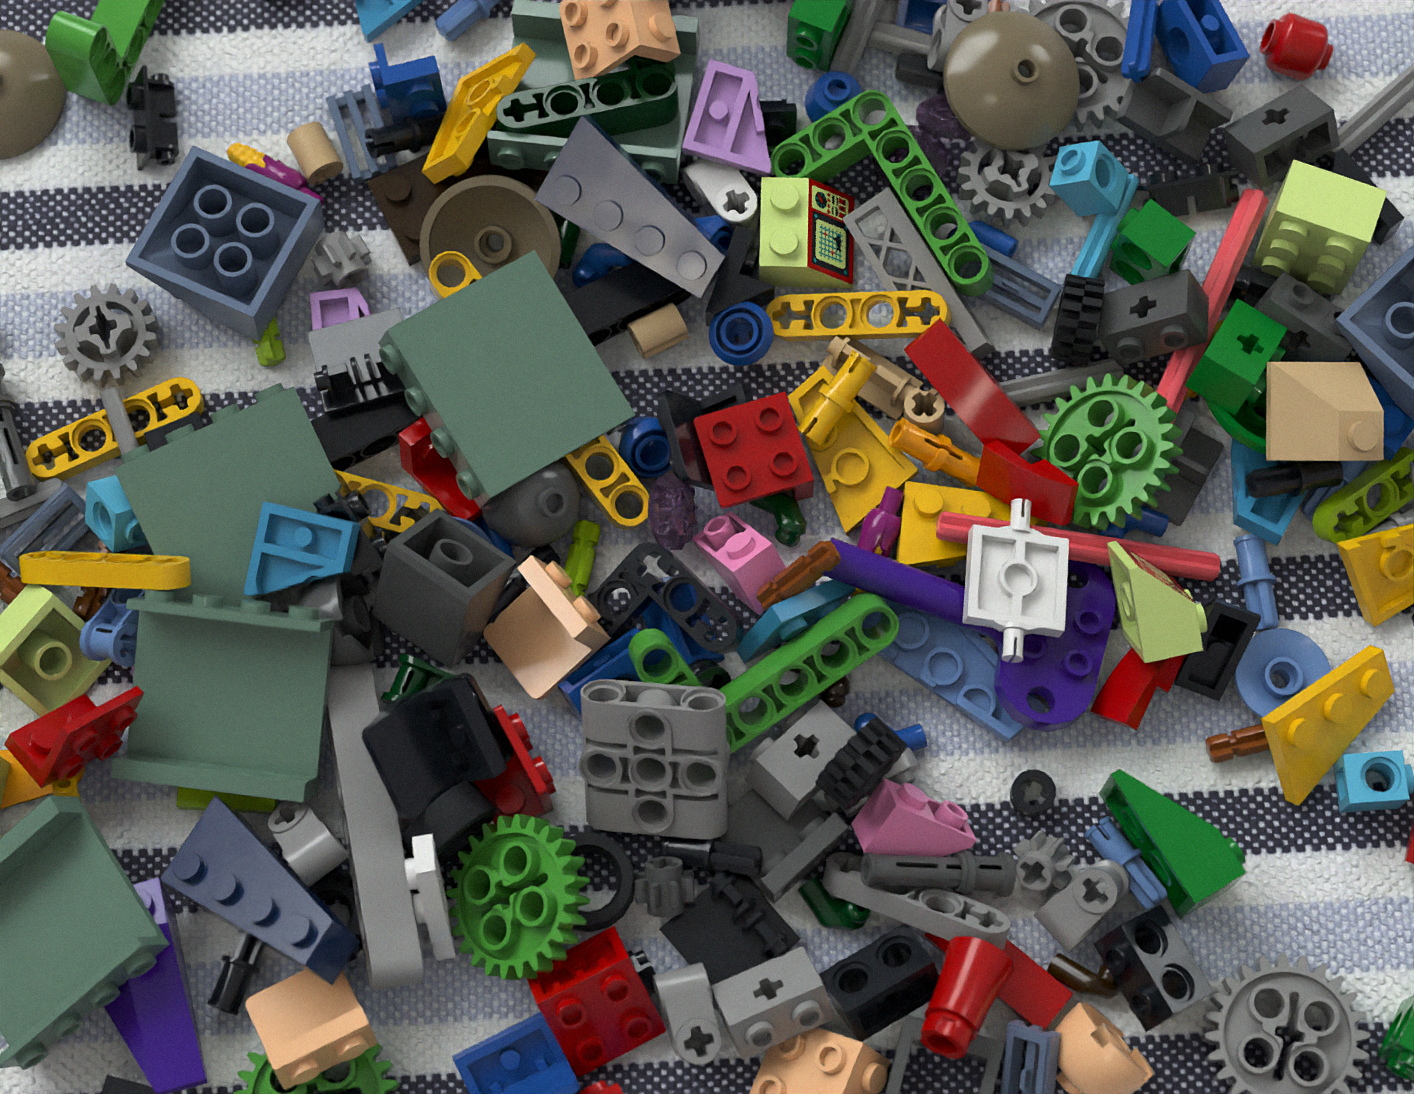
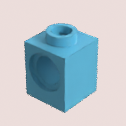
M1100 140L1061 146L1049 187L1078 217L1115 212L1119 209L1128 171Z
M114 475L87 482L85 523L112 553L149 544L117 476Z
M1403 750L1343 754L1333 764L1340 813L1399 809L1409 800V794L1414 792L1413 769L1410 764L1404 763ZM1366 771H1376L1385 778L1387 784L1385 792L1374 791L1367 785L1365 780Z

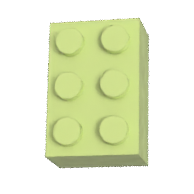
M1293 160L1268 214L1251 264L1260 267L1263 272L1277 277L1284 271L1296 280L1306 283V285L1314 290L1326 294L1336 293L1341 295L1370 244L1387 191Z

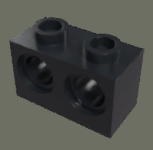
M1162 904L1119 925L1093 943L1105 967L1111 973L1129 1003L1131 1011L1136 1015L1145 1032L1179 1015L1214 993V990Z
M905 923L891 932L880 936L877 940L847 958L836 962L833 966L819 974L832 1005L856 1040L860 1042L930 1002L940 976L933 959Z

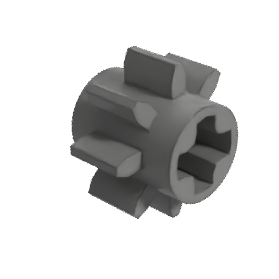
M336 231L326 235L316 244L315 251L318 256L313 257L311 261L315 266L313 270L324 287L334 281L338 289L353 288L368 276L369 270L366 265L372 263V259L369 256L371 252L359 234L349 239L344 231Z
M1039 830L1030 841L1023 838L1013 849L1015 854L1020 857L1015 862L1016 875L1022 884L1023 890L1040 891L1043 897H1047L1055 886L1062 889L1073 878L1067 869L1076 861V857L1069 854L1062 837L1059 839L1046 837L1044 831Z

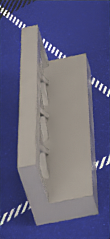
M887 187L842 218L887 291H900L896 284L906 286L905 291H913L915 288L935 291L944 298L950 307L952 317L948 327L958 331L966 344L965 346L973 355L981 360L996 350L967 302L954 287L902 201L890 187ZM881 209L888 220L884 241L866 238L858 223ZM894 232L896 233L902 244L892 242ZM872 246L882 248L880 258ZM890 249L907 252L912 258L908 279L890 276L886 270ZM918 271H920L927 283L916 281ZM907 302L901 304L904 311L905 320L908 316H917L920 317L925 324H930L931 318L915 315L913 312H909V310L906 308ZM934 309L933 316H939L940 311Z

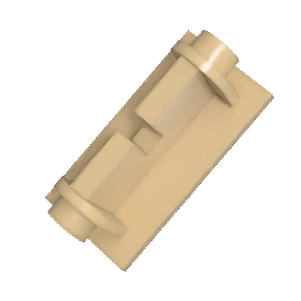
M836 336L829 344L826 351L829 354L819 368L824 365L835 377L850 356L852 350L860 354V357L866 358L878 369L872 373L857 396L897 421L904 412L905 397L911 390L917 387L920 389L923 382L858 340H851L848 337L843 340Z

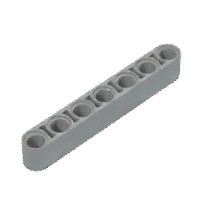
M369 661L360 665H330L325 721L346 848L350 856L348 861L367 976L371 991L422 984L424 975L411 891L408 887L405 870V857L397 811L362 740L363 729L380 713L372 667Z

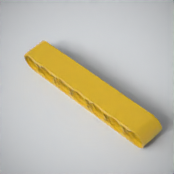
M445 251L437 255L429 268V286L439 301L482 278L469 259L456 251ZM451 265L458 267L464 274V281L456 287L443 286L437 278V273L441 268ZM604 435L561 458L608 521L616 528L622 530L634 529L640 526L649 516L651 498L647 490ZM593 456L604 457L611 465L612 472L610 477L599 481L592 479L586 472V461ZM622 494L635 496L641 504L639 516L634 519L621 517L615 509L616 498Z

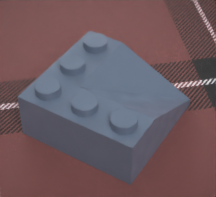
M193 145L125 263L126 266L215 322L261 341L265 330L271 323L325 226L321 203L317 198Z
M1413 244L1334 323L1395 404L1414 420Z

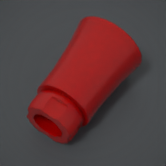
M957 936L949 940L942 970L933 996L925 1011L926 1020L921 1030L922 1036L920 1041L930 1051L941 1054L949 1059H959L967 1052L970 1042L977 1038L985 1017L996 997L1014 972V965L1011 959L1001 949L987 941L970 936Z

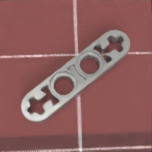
M839 852L828 857L822 884L834 896L946 940L957 936H970L987 941L1001 950L1004 949L1011 922L1003 912L996 908L941 887L865 886L861 879V856Z

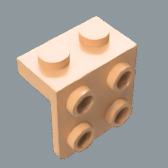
M563 0L560 4L559 11L575 80L605 75L633 55L668 63L681 54L668 0Z
M531 555L517 568L530 586L499 614L493 624L490 622L485 627L483 634L486 641L529 696L536 700H543L558 687L557 684L575 672L610 637L597 622L601 618L598 611L586 598L581 595L577 597L570 589L569 585L572 583L569 575L555 561H551L547 565Z
M343 969L333 985L311 972L303 970L250 996L246 1001V1009L266 1050L271 1066L284 1090L294 1085L308 1082L320 1072L343 1061L354 1059L363 1054L367 1049L378 1044L362 1007L359 1005Z
M816 1027L768 1048L749 1094H879L885 1086L887 1069L891 1061L863 1042Z

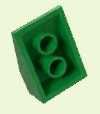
M1121 769L1110 774L1099 795L1134 849H1141L1143 852L1142 860L1166 888L1168 893L1166 899L1180 920L1230 890L1247 873L1242 866L1246 863L1245 857L1240 847L1231 837L1225 839L1218 828Z

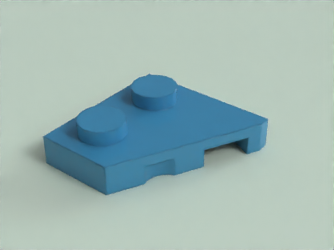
M1231 437L1233 524L1278 546L1308 490L1298 497H1293L1289 493L1261 498L1250 496L1248 486L1245 483L1246 476L1254 469L1284 465L1285 461L1266 460V455L1245 447Z
M263 502L243 595L260 596L350 572L360 523L273 502Z

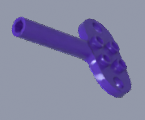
M833 537L830 539L835 545L836 550L841 554V561L829 572L825 570L823 576L863 591L874 593L882 598L993 639L999 651L994 674V689L1000 705L1013 720L1029 729L1052 732L1066 729L1086 711L1094 695L1115 614L1116 595L1109 578L1097 564L1068 560V571L1074 572L1081 578L1083 587L1072 588L1067 585L1065 631L1059 638L1038 634L1024 635L1023 661L1011 663L1012 658L1008 662L1002 660L1003 632L992 627L963 623L965 586ZM1036 694L1043 697L1049 705V712L1038 713L1032 710L1027 702V695Z

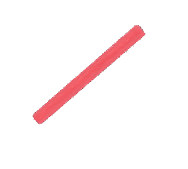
M1247 188L1242 192L1201 286L1209 297L1207 342L1173 351L1156 392L1168 400L1165 406L1176 412V414H1178L1189 389L1184 385L1204 354L1269 200L1261 189L1253 190Z
M944 511L937 519L936 537L939 540L968 544V531L973 524L999 528L1010 525V521ZM1030 525L1031 529H1035L1046 536L1069 539L1068 560L1110 566L1107 543L1117 541L1171 576L1211 582L1218 577L1220 572V556L1216 553Z

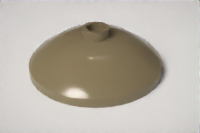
M999 11L979 17L957 35L948 50L944 64L945 93L955 117L975 138L998 149L1022 151L1047 143L1067 126L1078 104L1080 79L1077 64L1070 48L1052 27L1032 15L1016 11ZM1018 65H1023L1027 68L1029 78L1020 75Z
M0 29V160L32 150L51 134L64 110L66 87L46 50V46L27 34Z
M481 175L456 183L435 200L422 224L420 256L428 280L431 262L437 255L445 251H456L463 254L483 278L535 250L554 281L561 261L562 241L559 226L553 212L534 200L537 194L534 190L512 178L498 175ZM491 234H497L502 237L504 241L503 249L495 250L491 248L488 242ZM451 265L441 268L437 273V278L443 286L456 287L464 281V274L458 267Z

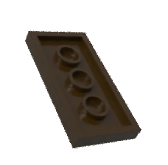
M497 120L490 130H496ZM486 136L475 153L470 167L459 176L451 175L434 184L422 173L429 155L428 152L368 181L367 185L408 265L411 266L421 261L420 233L425 216L435 200L448 188L467 178L481 175H498L517 180L537 193L549 171L528 168L511 170L500 165H491Z

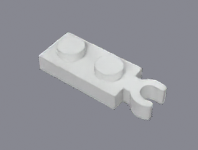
M427 834L412 837L414 858L405 859V870L409 890L419 889V894H413L417 924H427L436 961L455 958L454 936H452L453 928L449 918L448 903L433 835Z

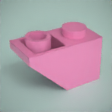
M729 510L722 516L710 520L701 532L692 537V540L737 598L759 615L765 610L756 597L757 591L767 582L773 583L774 577L783 571L786 566L774 545Z
M885 778L882 779L851 823L865 853L944 857L972 848L977 841L967 822L968 815L961 807L948 800L940 803L928 798L923 791L910 783H904L901 786Z

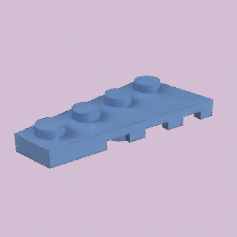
M882 598L896 614L899 621V632L890 645L877 653L878 656L1006 743H1009L1026 728L1013 720L1000 705L994 689V674L998 655L978 633ZM881 612L868 614L862 623V628L875 626L880 621ZM1034 694L1027 695V702L1032 710L1043 713L1046 707Z

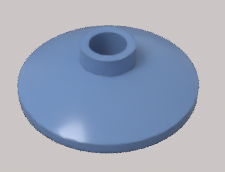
M1275 628L1263 631L1251 638L1234 672V678L1238 694L1244 704L1256 716L1263 718L1331 672V668L1324 652L1312 639L1295 630ZM1272 674H1279L1284 678V688L1280 689L1272 684Z

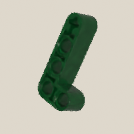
M633 55L626 60L627 70L509 94L501 99L496 107L498 130L501 132L569 138L581 115L589 114L609 136L666 125L672 122L679 112L678 79L673 60L667 63Z

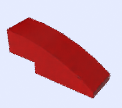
M941 318L904 348L909 358L983 445L999 440L1016 454L1020 455L1041 437L1033 422L1007 395L999 382Z

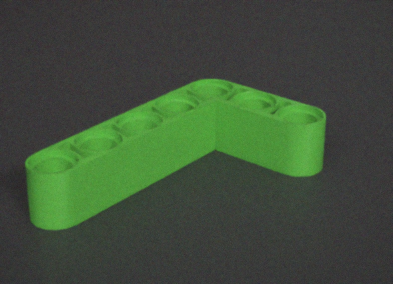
M100 0L91 20L64 11H58L48 26L45 46L66 89L71 93L114 106L119 101L165 0Z
M867 90L860 93L780 143L773 150L770 162L775 177L810 178L822 184L872 153L954 287L961 294L968 297L980 296L991 288L994 282V270L985 250L891 100L884 93L878 90ZM876 110L886 112L880 123L875 125L865 124V119L871 112ZM836 135L845 136L843 145L838 149H825V145L831 137ZM895 149H909V154L903 161L899 163L888 161L890 153ZM796 160L805 161L803 170L798 174H785V170L791 162ZM923 185L933 187L931 196L926 200L914 201L911 199L913 192L918 187ZM946 223L957 225V231L951 238L946 240L935 238V233L941 225ZM978 262L982 264L980 272L975 277L970 279L959 277V271L966 263Z
M862 592L853 596L719 689L726 696V739L730 745L731 754L892 643L899 632V621L894 611L879 595L871 592ZM881 612L880 621L875 626L862 628V623L868 614ZM655 628L645 629L638 632L631 639L628 646V655L642 682L704 687L673 642L663 631ZM833 640L841 641L839 650L835 654L821 656V651L828 642ZM654 649L665 650L664 658L655 665L643 664L644 657L648 652ZM790 669L800 670L799 677L793 683L780 684V679L786 671ZM750 697L760 698L758 706L754 710L744 713L739 712V707L744 700Z

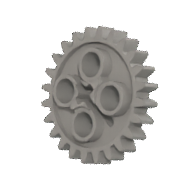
M1030 0L1029 11L1018 8L1016 12L1032 15L1042 20L1063 38L1076 61L1080 85L1088 90L1087 93L1079 94L1076 110L1070 120L1074 121L1077 131L1082 132L1085 121L1089 119L1097 129H1101L1104 114L1116 122L1115 117L1131 80L1124 79L1121 74L1129 16L1125 18L1121 16L1125 3L1121 1L1111 8L1106 5L1108 0H1045L1044 4L1040 0ZM1066 24L1075 25L1081 32L1075 34L1068 33L1061 26ZM1109 52L1117 60L1112 62L1104 61L1097 54ZM1018 65L1020 75L1029 78L1027 68L1023 65ZM1099 81H1107V83L1102 84Z
M1280 953L1276 957L1273 968L1264 955L1257 958L1256 973L1245 963L1240 965L1237 971L1241 983L1232 977H1225L1221 983L1229 995L1221 993L1211 995L1210 1001L1220 1010L1219 1012H1207L1203 1015V1020L1214 1025L1215 1031L1201 1036V1041L1216 1044V1050L1205 1057V1061L1211 1063L1220 1062L1223 1067L1213 1078L1215 1082L1230 1078L1233 1085L1229 1089L1228 1094H1240L1241 1092L1245 1094H1331V1092L1335 1094H1351L1349 1087L1343 1080L1345 1078L1357 1081L1362 1078V1073L1352 1064L1353 1062L1369 1059V1054L1356 1048L1358 1042L1370 1038L1371 1035L1369 1032L1356 1029L1355 1023L1367 1016L1365 1011L1351 1012L1349 1005L1358 996L1357 993L1352 992L1342 996L1338 992L1344 977L1340 975L1330 982L1325 980L1324 976L1327 966L1325 963L1320 964L1312 972L1307 971V956L1304 955L1297 959L1293 967H1289L1288 958L1285 953ZM1266 993L1276 1001L1277 1014L1275 1018H1265L1256 1011L1254 1006L1256 994ZM1291 993H1295L1298 996V1002L1292 1015L1288 1034L1296 1038V1042L1285 1048L1282 1058V1078L1280 1081H1276L1273 1078V1072L1279 1059L1283 1040L1281 1037L1275 1036V1032L1287 1024L1289 996ZM1307 1006H1315L1325 1013L1327 1026L1324 1031H1315L1306 1024L1304 1012ZM1255 1042L1265 1049L1267 1062L1264 1068H1255L1246 1062L1244 1057L1246 1043ZM1298 1055H1305L1315 1063L1317 1074L1312 1082L1302 1080L1296 1074L1294 1061Z

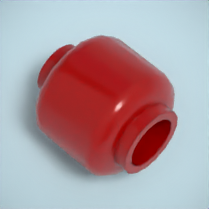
M1289 12L1279 20L1274 18L1270 21L1263 34L1259 50L1265 56V64L1270 70L1299 81H1304L1310 78L1316 70H1325L1333 53V45L1328 44V30L1323 24Z

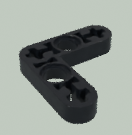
M646 542L635 547L588 599L601 617L613 623L610 629L608 626L600 624L610 639L593 655L621 637L653 600L701 647L710 652L718 654L731 653L739 647L743 640L744 628L739 617L670 550L657 543ZM648 555L654 558L660 556L657 561L658 567L672 578L665 583L660 577L649 572L644 575L643 573L647 569V565L643 562ZM692 585L697 592V602L689 611L681 612L674 604V594L681 586ZM625 588L631 597L630 606L623 614L614 615L608 606L609 596L614 590ZM706 613L712 620L722 624L728 621L724 630L729 636L725 641L719 639L711 641L710 639L714 635L713 629L706 622L698 618Z

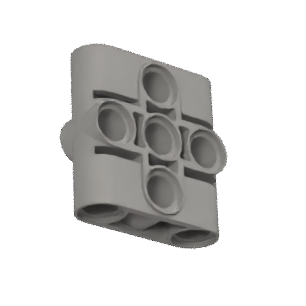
M609 679L595 680L585 684L581 689L583 753L579 760L578 768L580 775L585 781L586 821L589 826L603 831L692 839H713L725 834L728 829L727 766L731 756L730 745L726 739V696L721 691L708 687ZM649 715L656 716V717L659 718V719L652 718V717L649 716Z

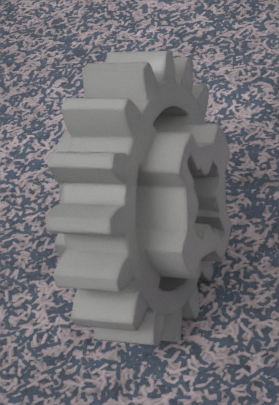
M975 138L972 141L970 152L964 151L962 154L961 168H959L956 183L962 185L959 194L960 200L972 199L969 213L974 215L981 210L986 213L985 224L990 225L995 217L1002 219L1004 229H1009L1012 219H1018L1023 227L1028 226L1031 213L1039 219L1043 218L1047 205L1052 206L1056 197V193L1049 187L1057 158H1044L1047 144L1045 143L1029 150L1009 151L992 147ZM988 160L989 166L983 168L982 174L978 175L979 168ZM1038 182V189L1029 197L1027 194L1028 190L1033 189L1034 183Z
M114 283L110 284L106 294H101L96 285L91 286V297L87 299L79 293L74 294L77 306L74 310L69 307H62L60 311L67 322L55 324L54 326L58 336L63 338L54 343L55 348L60 355H66L62 361L69 372L77 369L76 374L84 383L94 375L97 385L101 388L105 387L108 377H114L117 384L123 386L125 373L130 372L137 378L142 376L137 365L141 361L153 364L155 360L148 351V348L160 347L161 343L157 334L152 333L159 329L160 325L156 317L150 315L153 310L147 300L138 302V296L135 290L131 288L121 296L120 290ZM111 309H118L127 313L119 315L111 311ZM106 322L111 329L110 339H108L110 344L109 349L104 342L105 332H107L105 327ZM97 356L103 359L104 362H96L88 358Z

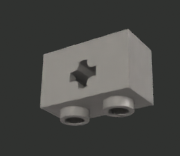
M822 700L808 712L802 707L799 708L782 726V730L785 733L775 742L770 737L766 738L749 757L753 765L745 781L787 821L821 790L815 783L818 775L825 769L826 764L836 756L835 753L847 744V740L852 735L855 736L857 734Z
M803 946L710 986L722 1020L742 1060L835 1019L825 987Z

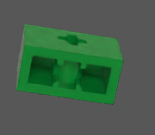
M1237 299L1184 386L1235 416L1246 399L1254 404L1264 390L1267 377L1262 373L1263 371L1267 373V362H1280L1286 350L1278 345L1288 328Z

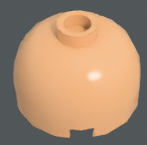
M1082 1001L1079 1002L1056 1028V1032L1061 1033L1057 1063L1061 1072L1056 1076V1079L1069 1094H1132L1154 1074L1150 1064L1136 1047L1131 1051L1126 1042L1121 1038L1124 1034L1108 1018L1088 1003L1083 1004Z

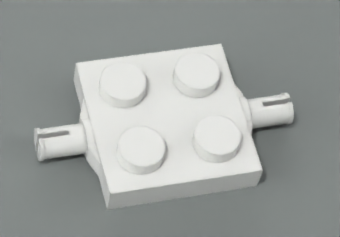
M1021 498L1011 501L1010 525L995 528L973 524L968 531L963 623L992 627L1004 633L1002 660L1008 662L1012 658L1011 663L1023 661L1024 635L1038 634L1059 638L1065 631L1069 539L1046 536L1035 529H1031L1030 513L1032 502L1025 499L1022 504Z

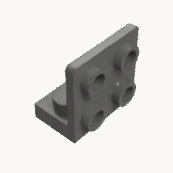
M752 788L728 810V829L725 834L720 836L721 841L758 846L762 849L764 859L760 873L756 876H747L775 904L847 838L849 826L835 812L829 817L812 798L787 821Z

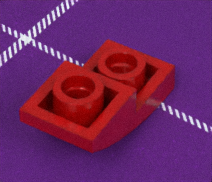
M999 440L984 445L976 481L978 487L1011 506V501L1021 498L1022 504L1025 499L1032 502L1031 516L1061 526L1067 525L1071 521L1079 486L1078 482L1048 460L1043 459L1030 464Z
M1132 647L1106 680L1090 712L1102 719L1137 731L1155 690L1169 693L1186 654L1144 663Z

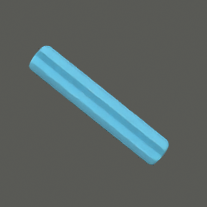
M1129 173L1127 175L1118 211L1097 214L1071 274L1093 279L1098 278L1110 252V246L1118 234L1116 228L1127 214L1138 189L1139 179L1135 175Z

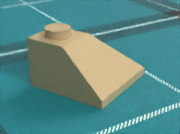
M1267 362L1266 460L1383 461L1384 410L1360 362Z

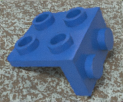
M541 1012L452 1056L470 1094H574L580 1089V1085L566 1056Z

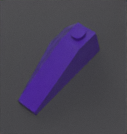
M158 877L133 884L169 942V945L155 956L157 962L149 971L138 977L128 979L118 988L120 990L119 996L103 1007L155 1093L171 1094L208 1083L174 904Z

